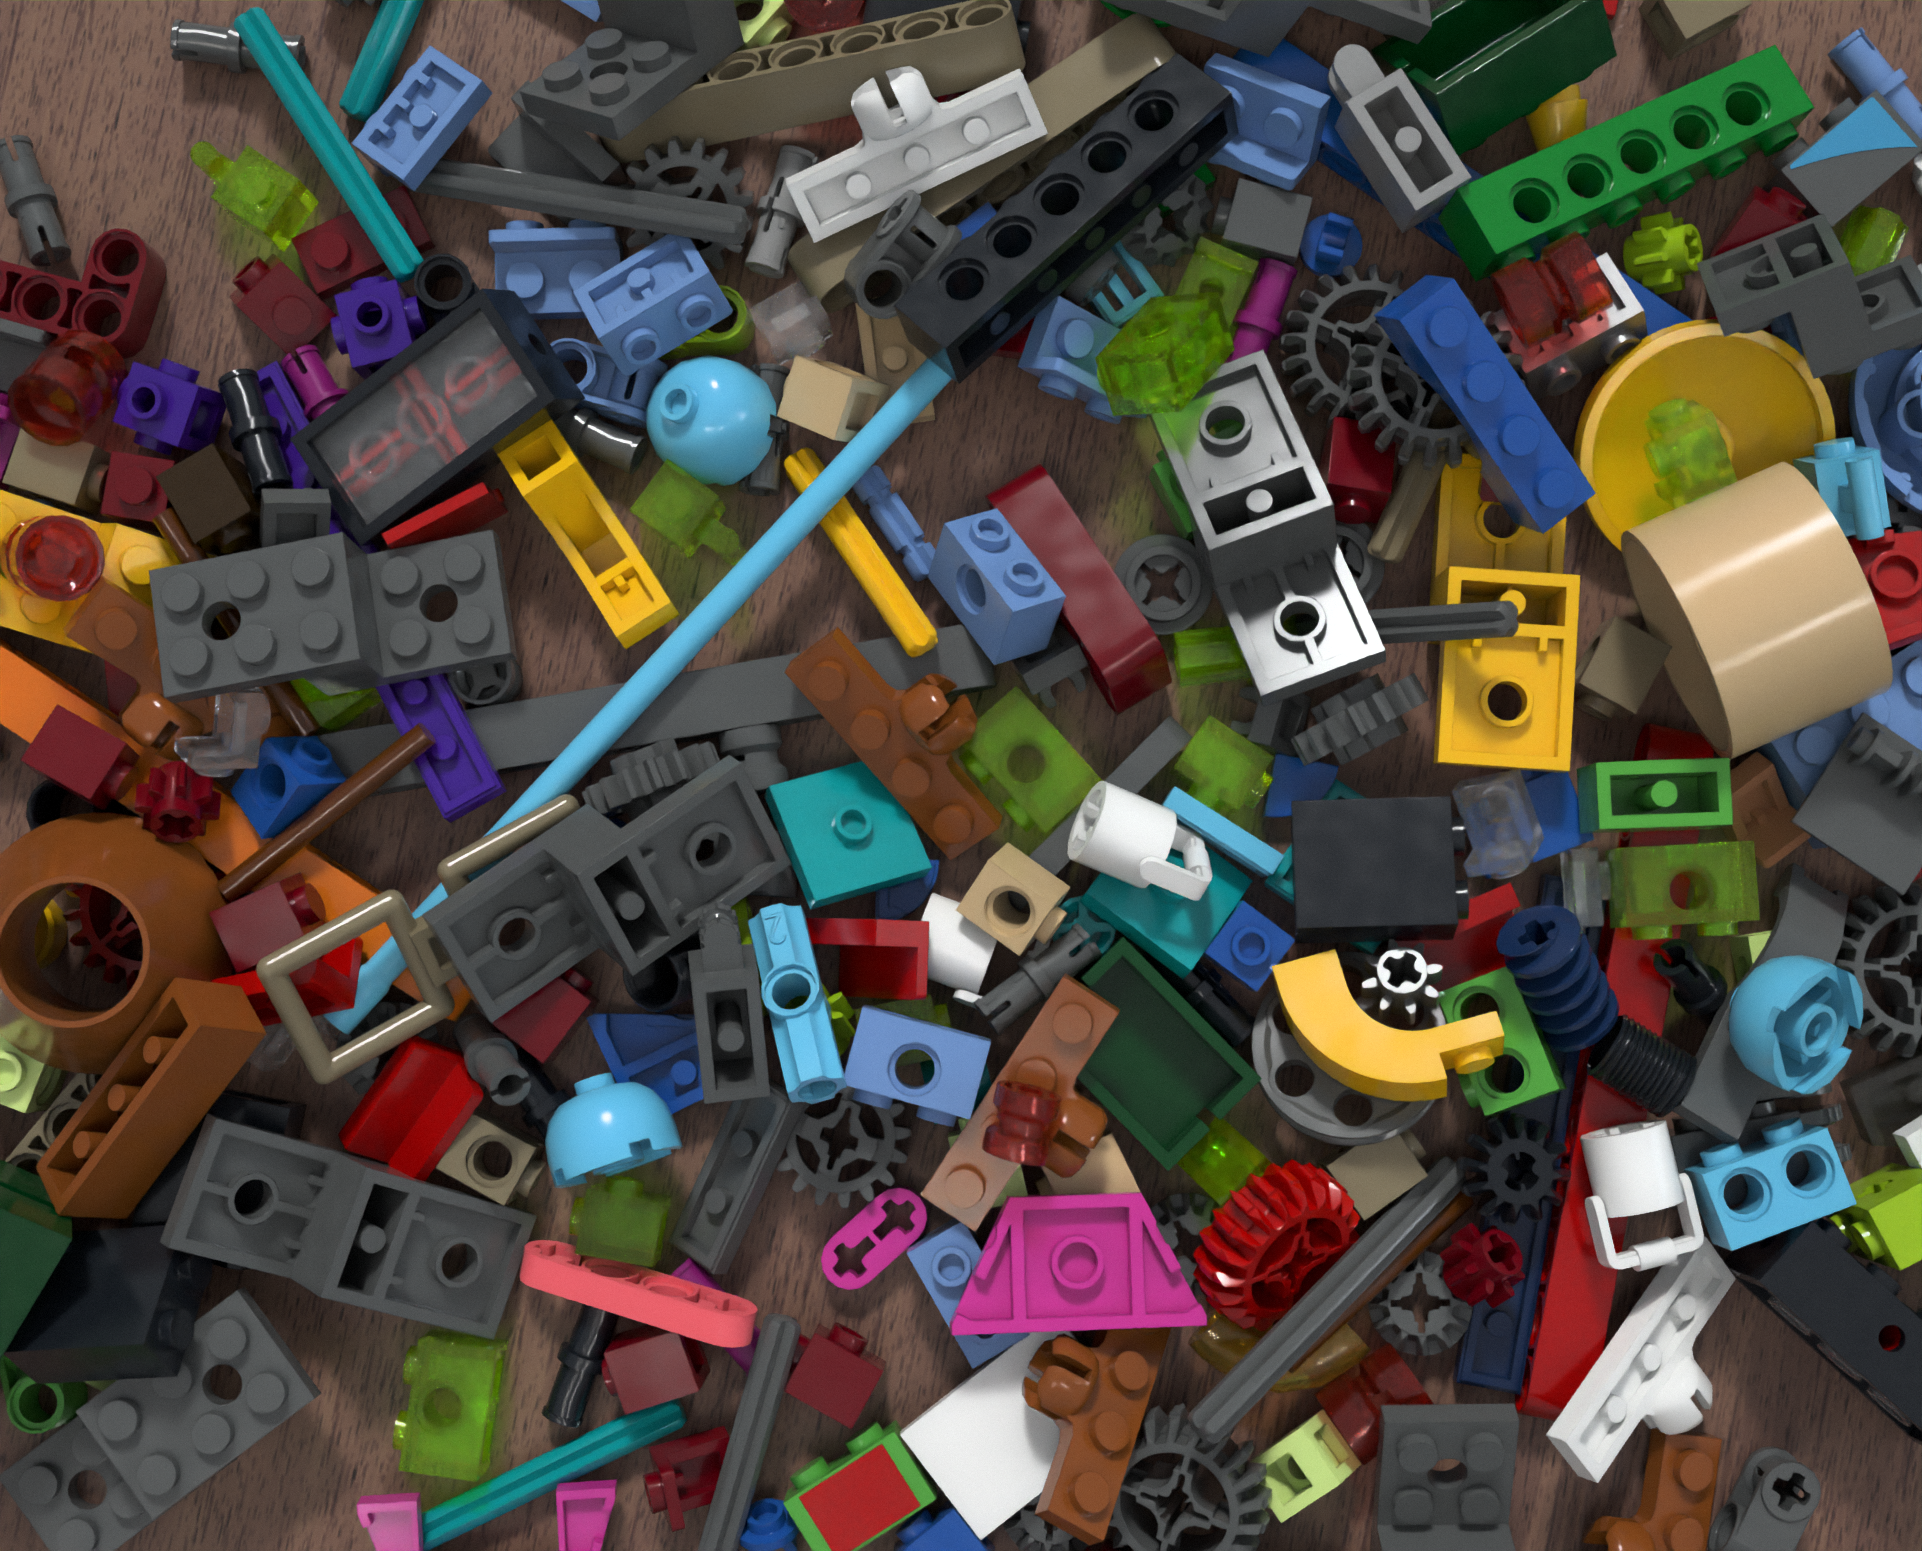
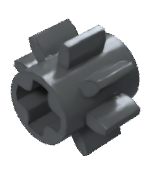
M1389 939L1388 951L1380 959L1373 955L1365 957V970L1375 978L1367 979L1361 983V996L1364 999L1377 997L1380 1004V1020L1383 1021L1390 1014L1405 1016V1019L1411 1025L1415 1023V1012L1422 1004L1429 1008H1437L1439 993L1428 985L1436 984L1442 980V965L1426 964L1423 958V943L1420 942L1411 949L1408 947H1398L1394 939ZM1404 975L1413 979V983L1404 981L1399 988L1390 985V980L1399 982Z

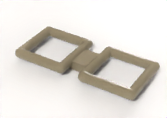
M569 794L560 795L443 859L438 864L437 874L448 897L471 882L468 877L469 875L531 842L580 809L578 800ZM393 889L380 893L260 959L256 966L257 976L311 1077L315 1082L322 1085L335 1081L448 1017L455 1007L454 999L446 982L458 976L424 918L420 916L414 919L403 895ZM386 922L424 1000L330 1053L289 974Z

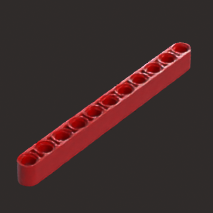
M1646 723L1639 734L1633 761L1713 759L1714 750L1700 733ZM1700 830L1619 832L1597 958L1601 970L1607 976L1610 988L1616 994L1620 1006L1618 1016L1628 1015V1018H1633L1635 1022H1640V1025L1646 1026V1029L1656 1032L1657 1036H1662L1671 985L1656 971L1653 965V958L1655 953H1658L1664 957L1669 965L1671 964L1669 957L1659 947L1669 940L1680 939ZM1596 1044L1580 1050L1564 1141L1567 1153L1562 1157L1560 1167L1571 1171V1179L1565 1182L1557 1181L1556 1191L1563 1197V1201L1559 1206L1553 1205L1521 1394H1515V1407L1518 1414L1556 1421L1603 1353L1618 1269L1607 1268L1601 1265L1596 1255L1585 1208V1199L1593 1196L1580 1137L1589 1132L1607 1127L1646 1121L1648 1112L1647 1109H1642V1106L1636 1105V1102H1631L1630 1098H1625V1095H1619V1091L1616 1092L1613 1088H1608L1607 1084H1602V1081H1597V1079L1593 1078V1075L1587 1074L1586 1065ZM1628 1216L1607 1218L1615 1252H1622Z

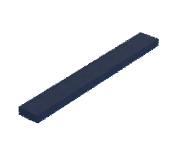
M1548 874L1541 875L1536 906L1556 905L1567 908L1577 917L1582 932L1589 941L1592 952L1597 956L1609 886ZM1551 1048L1567 1089L1499 1114L1498 1119L1503 1124L1505 1130L1511 1114L1520 1113L1526 1116L1527 1131L1538 1121L1544 1122L1551 1127L1549 1137L1544 1145L1551 1142L1564 1143L1580 1050L1562 1052ZM1509 1055L1503 1092L1506 1093L1517 1090L1524 1080L1523 1066L1512 1055ZM1508 1156L1503 1161L1502 1167L1509 1173L1508 1178L1519 1182L1523 1178L1525 1171L1519 1167V1160ZM1562 1157L1553 1161L1552 1165L1560 1167ZM1552 1180L1550 1188L1556 1191L1557 1180ZM1542 1198L1538 1201L1543 1211V1219L1538 1222L1529 1220L1522 1208L1515 1226L1502 1223L1500 1207L1489 1217L1481 1215L1480 1233L1494 1225L1497 1227V1230L1504 1231L1515 1240L1522 1253L1523 1264L1521 1271L1525 1274V1279L1512 1286L1515 1295L1496 1308H1492L1485 1299L1473 1306L1468 1329L1459 1339L1452 1378L1456 1383L1512 1394H1521L1526 1356L1528 1354V1345L1553 1204Z

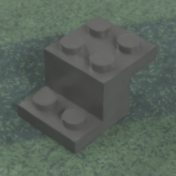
M1824 213L1697 263L1724 337L1736 332L1752 333L1770 325L1775 320V317L1786 313L1790 327L1814 379L1826 374H1844L1856 369L1864 360L1892 349L1906 350L1922 344V274L1912 256H1906L1854 277L1850 262Z

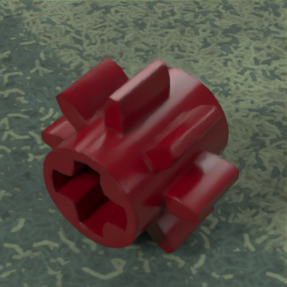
M184 761L168 762L159 768H150L149 784L141 783L136 786L134 810L144 813L142 828L150 829L158 838L173 843L187 842L198 835L204 836L206 833V820H219L221 793L212 791L214 776L211 773L204 774L198 766Z
M1470 1223L1450 1236L1452 1245L1440 1252V1257L1445 1261L1443 1264L1444 1281L1456 1297L1467 1301L1471 1307L1485 1299L1492 1308H1496L1515 1295L1512 1286L1525 1279V1274L1521 1271L1523 1264L1521 1250L1510 1235L1504 1231L1497 1230V1227L1494 1225L1480 1233L1478 1228L1473 1223Z

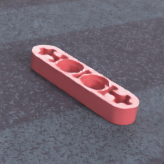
M535 1240L528 1242L524 1246L519 1278L525 1285L534 1289L720 1347H744L752 1341L758 1309L749 1300L559 1241Z

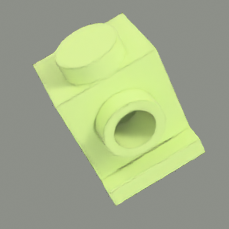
M1324 1409L1262 1450L1249 1461L1267 1463V1474L1259 1484L1272 1489V1500L1267 1508L1273 1510L1281 1523L1340 1485L1361 1465V1462Z

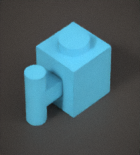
M1845 437L1816 443L1813 445L1814 455L1793 459L1794 467L1808 479L1820 494L1846 537L1856 535L1857 540H1870L1885 535L1884 528L1891 527L1879 449L1855 445L1853 437Z

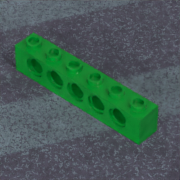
M1773 45L1457 188L1438 219L1475 282L1497 272L1500 273L1502 278H1508L1532 264L1536 260V254L1551 247H1553L1556 253L1567 251L1582 242L1590 234V229L1603 223H1606L1609 229L1616 228L1639 214L1643 209V205L1658 198L1662 205L1670 203L1691 190L1696 184L1695 181L1710 174L1713 180H1719L1739 169L1748 160V156L1758 151H1762L1764 156L1768 157L1783 150L1799 137L1796 128L1815 107L1777 46ZM1624 164L1629 165L1635 172L1629 170ZM1570 187L1577 189L1584 198L1575 194ZM1516 211L1524 213L1532 223L1520 218Z

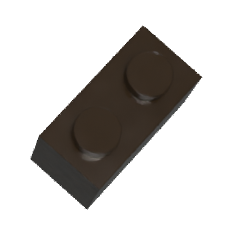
M212 443L156 476L194 544L217 556L260 548L261 499L253 496V487L246 466Z

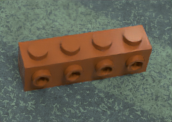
M177 977L173 979L35 1166L58 1216L127 1219L267 1034L241 986Z

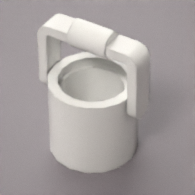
M1099 781L1084 799L1076 815L1068 841L1067 854L1070 860L1138 888H1146L1152 883L1194 901L1201 899L1213 877L1209 855L1205 849L1202 836L1196 831L1178 824L1177 815L1174 810L1106 781ZM1171 848L1183 853L1185 869L1166 861Z
M932 893L921 921H929L927 979L955 988L953 995L955 1001L977 1009L974 1001L983 997L977 994L997 940L957 912L956 909L960 904L959 902ZM1051 939L1046 945L1037 940L1034 950L1028 951L1027 955L1034 959L1049 947ZM1001 1004L990 1014L996 1015L1007 1005Z
M1666 1120L1626 1123L1592 1131L1580 1137L1593 1196L1585 1199V1208L1596 1255L1601 1265L1612 1269L1633 1267L1635 1271L1639 1272L1676 1262L1677 1255L1697 1250L1702 1246L1704 1232L1693 1186L1686 1173L1679 1174ZM1677 1205L1684 1236L1673 1239L1666 1236L1629 1246L1627 1251L1615 1252L1607 1218L1645 1214Z

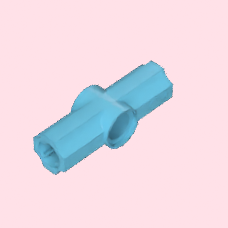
M783 903L761 908L754 918L748 920V925L762 981L761 998L769 1012L788 1097L792 1103L807 1102L810 1104L832 1099L837 1092L846 1088L847 1085L831 1023V1006L823 990L804 910L801 905L789 906ZM797 996H809L802 1006L796 1009H784L791 999Z

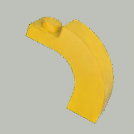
M552 419L497 454L520 493L561 548L625 649H628L680 615L626 528Z
M1336 949L1272 966L1275 988L1288 1027L1300 1047L1329 1076L1358 1092L1382 1099L1410 1102L1447 1097V1076L1445 1070L1455 1068L1458 1074L1477 1072L1491 1066L1495 1062L1494 1057L1503 1055L1505 1035L1497 1011L1426 1030H1399L1375 1021L1357 1005L1347 987Z

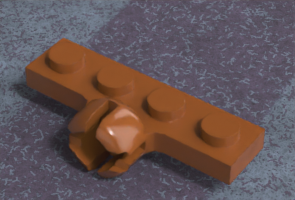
M104 576L100 578L63 628L68 638L135 678L137 681L136 690L119 712V721L122 723L124 731L141 746L148 748L152 743L156 745L159 749L155 754L171 761L185 759L201 736L212 730L224 733L254 753L259 750L267 737L295 736L262 686L179 703H172L164 698L154 610L151 606ZM308 707V709L310 710L318 724L321 726V724L324 722L321 716L317 712ZM318 728L305 736H313Z
M838 627L790 661L784 673L950 861L999 829L1003 816L959 767L951 754L972 739L978 722L975 709L966 694L957 697L948 704L945 695L957 687V684L951 678L944 674L929 673L908 689L896 690L885 682Z
M1065 973L920 1195L973 1231H976L1017 1167L1026 1160L1037 1161L1062 1178L1072 1177L1087 1161L1086 1157L1090 1152L1089 1148L1095 1149L1103 1136L1108 1120L1103 1109L1079 1093L1075 1086L1076 1079L1121 1009Z
M1172 1327L1097 1330L1091 1347L1085 1346L1066 1334L1057 1335L1055 1339L1043 1342L1027 1367L1033 1374L1040 1377V1380L1036 1383L1025 1376L1022 1382V1396L1029 1407L1052 1419L1060 1430L1059 1443L1034 1515L1088 1545L1103 1542Z
M1658 1427L1652 1428L1641 1504L1637 1513L1629 1518L1601 1516L1588 1525L1581 1541L1589 1544L1608 1545L1607 1551H1706L1722 1439L1708 1433L1694 1431L1668 1435L1662 1433Z

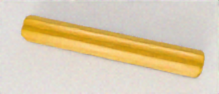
M807 447L801 448L796 453L789 455L784 461L786 475L800 495L825 469L814 450ZM843 496L819 524L908 656L912 658L920 657L936 646L938 643L937 632L848 500Z

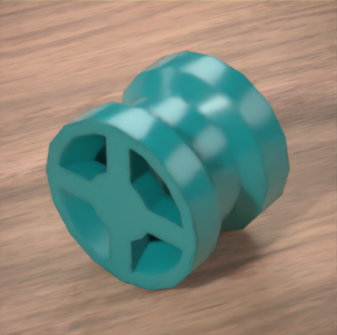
M1083 895L1068 899L1059 906L1068 914L1052 936L1053 942L1068 932L1075 923H1078L1090 937L1071 950L1069 955H1074L1085 945L1095 942L1103 954L1112 944L1116 929L1079 902Z

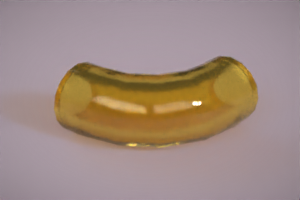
M1215 1311L1207 1318V1326H1199L1188 1341V1345L1202 1360L1225 1376L1273 1326L1262 1332L1253 1326L1243 1330L1236 1323L1230 1322L1223 1314L1220 1315ZM1346 1324L1294 1373L1287 1371L1268 1392L1281 1394L1322 1387L1358 1364L1371 1349Z

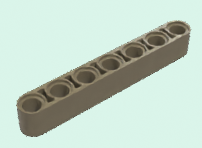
M970 0L733 52L620 141L600 135L599 138L604 150L619 163H629L646 159L644 151L652 143L660 149L663 155L667 154L668 142L672 136L679 137L683 150H691L698 137L705 138V146L854 115L851 107L853 93L873 77L887 107H891L899 103L885 71L904 66H911L919 70L932 98L976 89L1019 68L1022 71L1025 67L1026 62L1012 5L1009 0Z
M1136 13L1123 19L1027 84L1048 134L920 193V205L946 227L958 225L987 202L994 208L1034 181L1045 171L1054 157L1069 150L1092 129L1095 122L1103 114L1114 110L1138 88L1141 81L1149 73L1159 70L1177 53L1151 17ZM888 209L815 243L810 233H807L790 249L787 256L788 263L821 312L833 313L854 302L845 288V269L850 260L854 258L877 229L878 224ZM911 227V231L922 241L927 239V236L917 227ZM878 270L872 273L865 282L864 293L867 294L892 277L890 271Z

